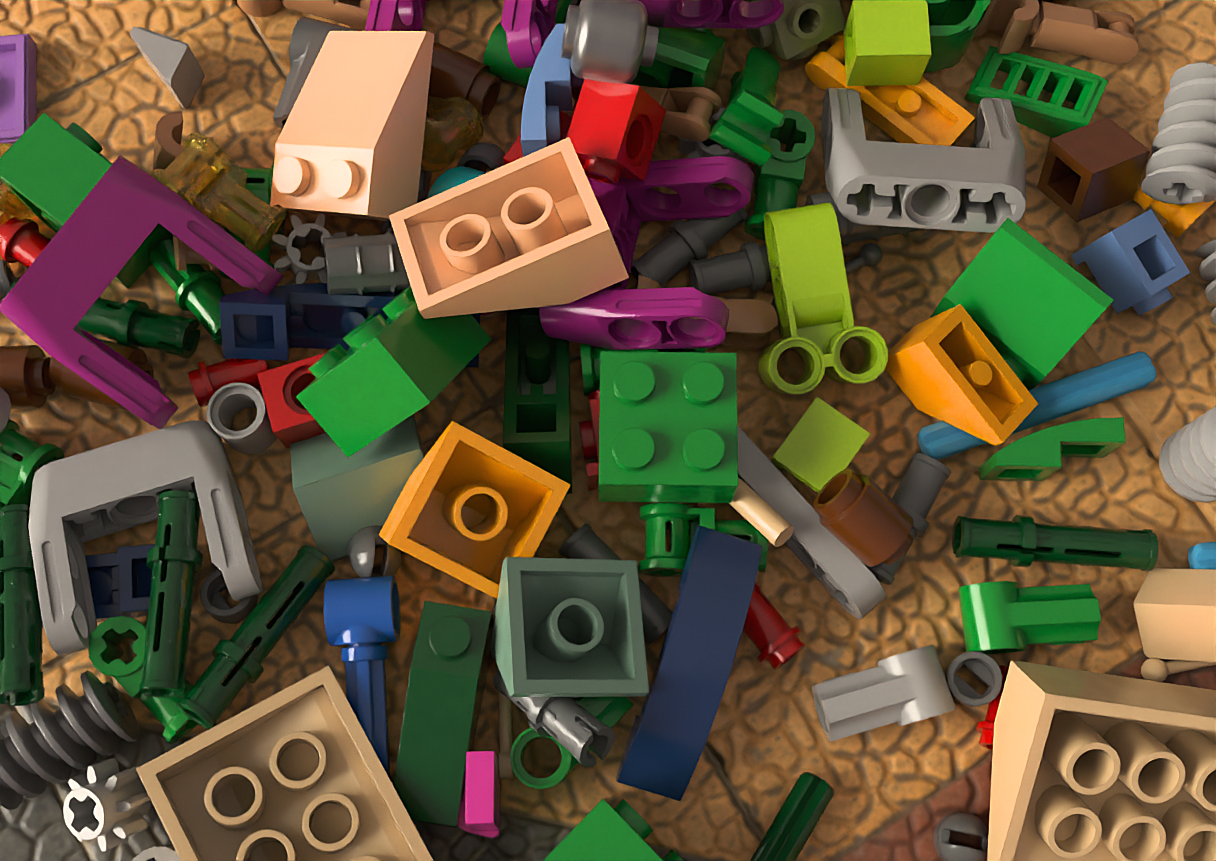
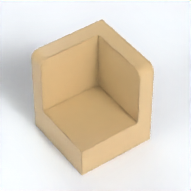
M1153 568V570L1148 572L1133 602L1144 654L1148 658L1216 662V570Z

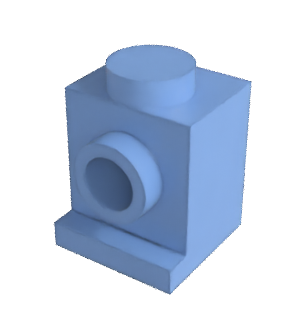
M1152 209L1071 255L1076 265L1084 261L1086 262L1103 292L1114 299L1111 305L1116 314L1130 307L1134 308L1138 316L1154 309L1173 297L1167 287L1190 273Z

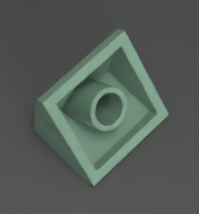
M414 414L350 457H347L327 433L290 444L293 491L318 550L327 556L332 563L348 558V545L355 533L368 526L383 527L410 475L426 456ZM375 544V549L385 546V544Z
M506 557L504 559L490 649L510 697H633L649 694L637 560Z

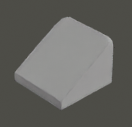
M133 26L130 35L145 60L182 108L188 109L205 76L189 45L151 30Z

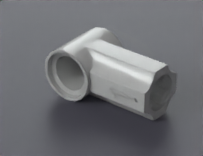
M929 645L878 661V667L842 675L812 686L815 709L828 741H835L898 722L900 727L956 710L935 646Z

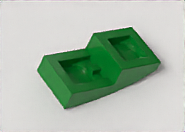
M1124 417L1073 421L1029 434L1012 442L990 457L979 467V479L1043 481L1062 467L1061 457L1104 458L1126 443Z

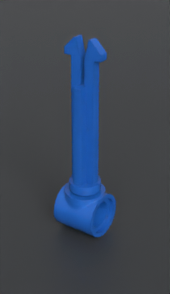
M394 575L327 580L324 589V623L327 640L330 646H348V648L341 649V662H345L347 700L390 779L385 660L389 658L388 646H381V644L397 642L400 638L401 613L397 580Z

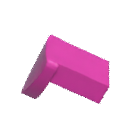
M494 751L466 752V786L458 828L470 834L495 839L500 835L501 779L499 776V757Z

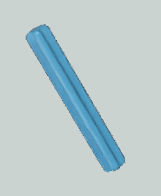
M1139 351L1028 390L1038 402V405L1011 434L1148 386L1157 377L1156 369L1152 365L1150 356L1145 352ZM943 421L925 426L917 434L922 454L936 460L988 443Z

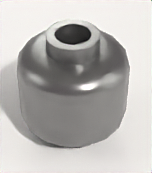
M581 0L579 6L569 5L563 34L561 58L570 59L572 72L579 78L629 84L636 78L640 65L652 67L657 49L659 29L647 26V11L644 4L639 0Z

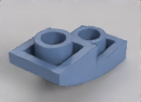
M565 24L555 25L545 40L529 77L521 118L523 157L549 146V144L561 141L560 111H572V87H582L584 82L583 78L575 76L572 72L570 59L561 58Z

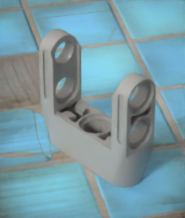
M827 88L821 125L826 188L842 216L850 222L864 225L992 233L996 232L1007 218L1014 223L1021 220L1026 207L1025 148L1009 99L982 98L976 115L974 142L970 147L866 141L860 93L853 89ZM935 184L934 186H932V187H930V188H923V189H921V187H923V186H925V185Z
M193 420L175 424L50 462L35 472L32 480L28 529L43 626L47 638L57 655L62 657L89 648L91 634L97 628L83 542L157 520L159 494L166 491L181 490L197 494L211 561L222 571L232 598L237 601L262 593L261 575L242 495L222 438L212 429L209 422Z

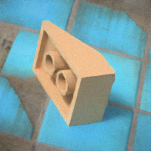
M329 31L276 142L270 207L316 215L322 213L325 216L390 221L389 215L417 204L434 43L433 33L428 31Z
M569 137L389 215L418 310L424 319L569 304L629 278L611 231Z

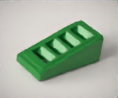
M990 46L968 89L965 99L978 105L982 98L985 97L1009 99L1018 123L1051 138H1055L1089 124L1109 80L1081 69L1016 52L999 54L997 47ZM997 70L1009 74L1001 90L990 87ZM1019 80L1030 84L1025 96L1014 94ZM1042 89L1052 93L1049 103L1037 100ZM1064 100L1075 104L1073 110L1062 107Z

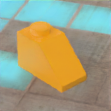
M961 304L916 324L888 351V362L885 369L918 410L990 444L998 445L1003 443L1038 405V402Z

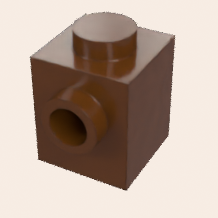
M1106 117L1050 140L1037 188L1076 222L1082 221L1134 198L1150 150L1109 117Z

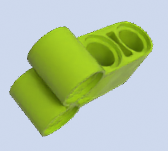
M826 202L766 212L764 216V234L781 339L771 342L762 350L758 359V373L761 381L770 390L777 393L804 394L813 390L821 382L824 373L829 379L838 383L865 384L875 380L886 367L888 348L885 340L877 331L869 327L854 326L839 226L832 204ZM849 338L857 340L865 352V360L862 367L854 373L847 371L842 366L840 360V349ZM788 348L796 350L804 361V372L801 378L792 384L785 382L777 371V360L780 354Z

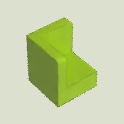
M853 0L843 32L847 86L916 85L920 83L932 55L927 2L925 0Z
M816 397L774 454L771 462L780 472L783 469L819 493L833 476L847 468L871 433Z

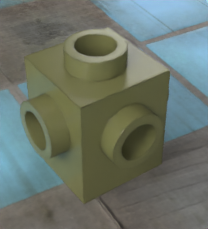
M744 0V1H748V2H758V1H761V0ZM783 0L784 12L778 20L761 28L746 30L756 47L785 60L792 61L805 58L818 49V43L844 30L846 22L839 0Z

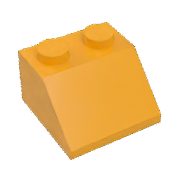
M451 421L410 475L379 536L389 545L497 599L504 559L506 557L533 558L571 485L458 423Z

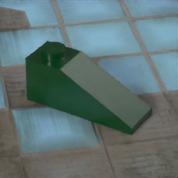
M539 307L507 310L503 448L569 483L571 486L566 494H572L569 341L549 337L544 332L540 321Z
M424 601L410 666L393 784L412 821L452 828L458 827L466 786V752L473 750L491 658L490 643L494 623L491 611Z

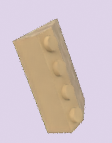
M1011 660L994 722L987 861H1216V690Z
M329 665L136 768L181 861H433Z

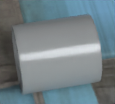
M236 382L219 388L212 395L207 406L208 422L212 429L234 450L243 454H256L268 449L274 443L277 437L272 431L264 398L256 388L246 383ZM250 407L257 408L256 418L248 428L232 431L233 418L239 411Z

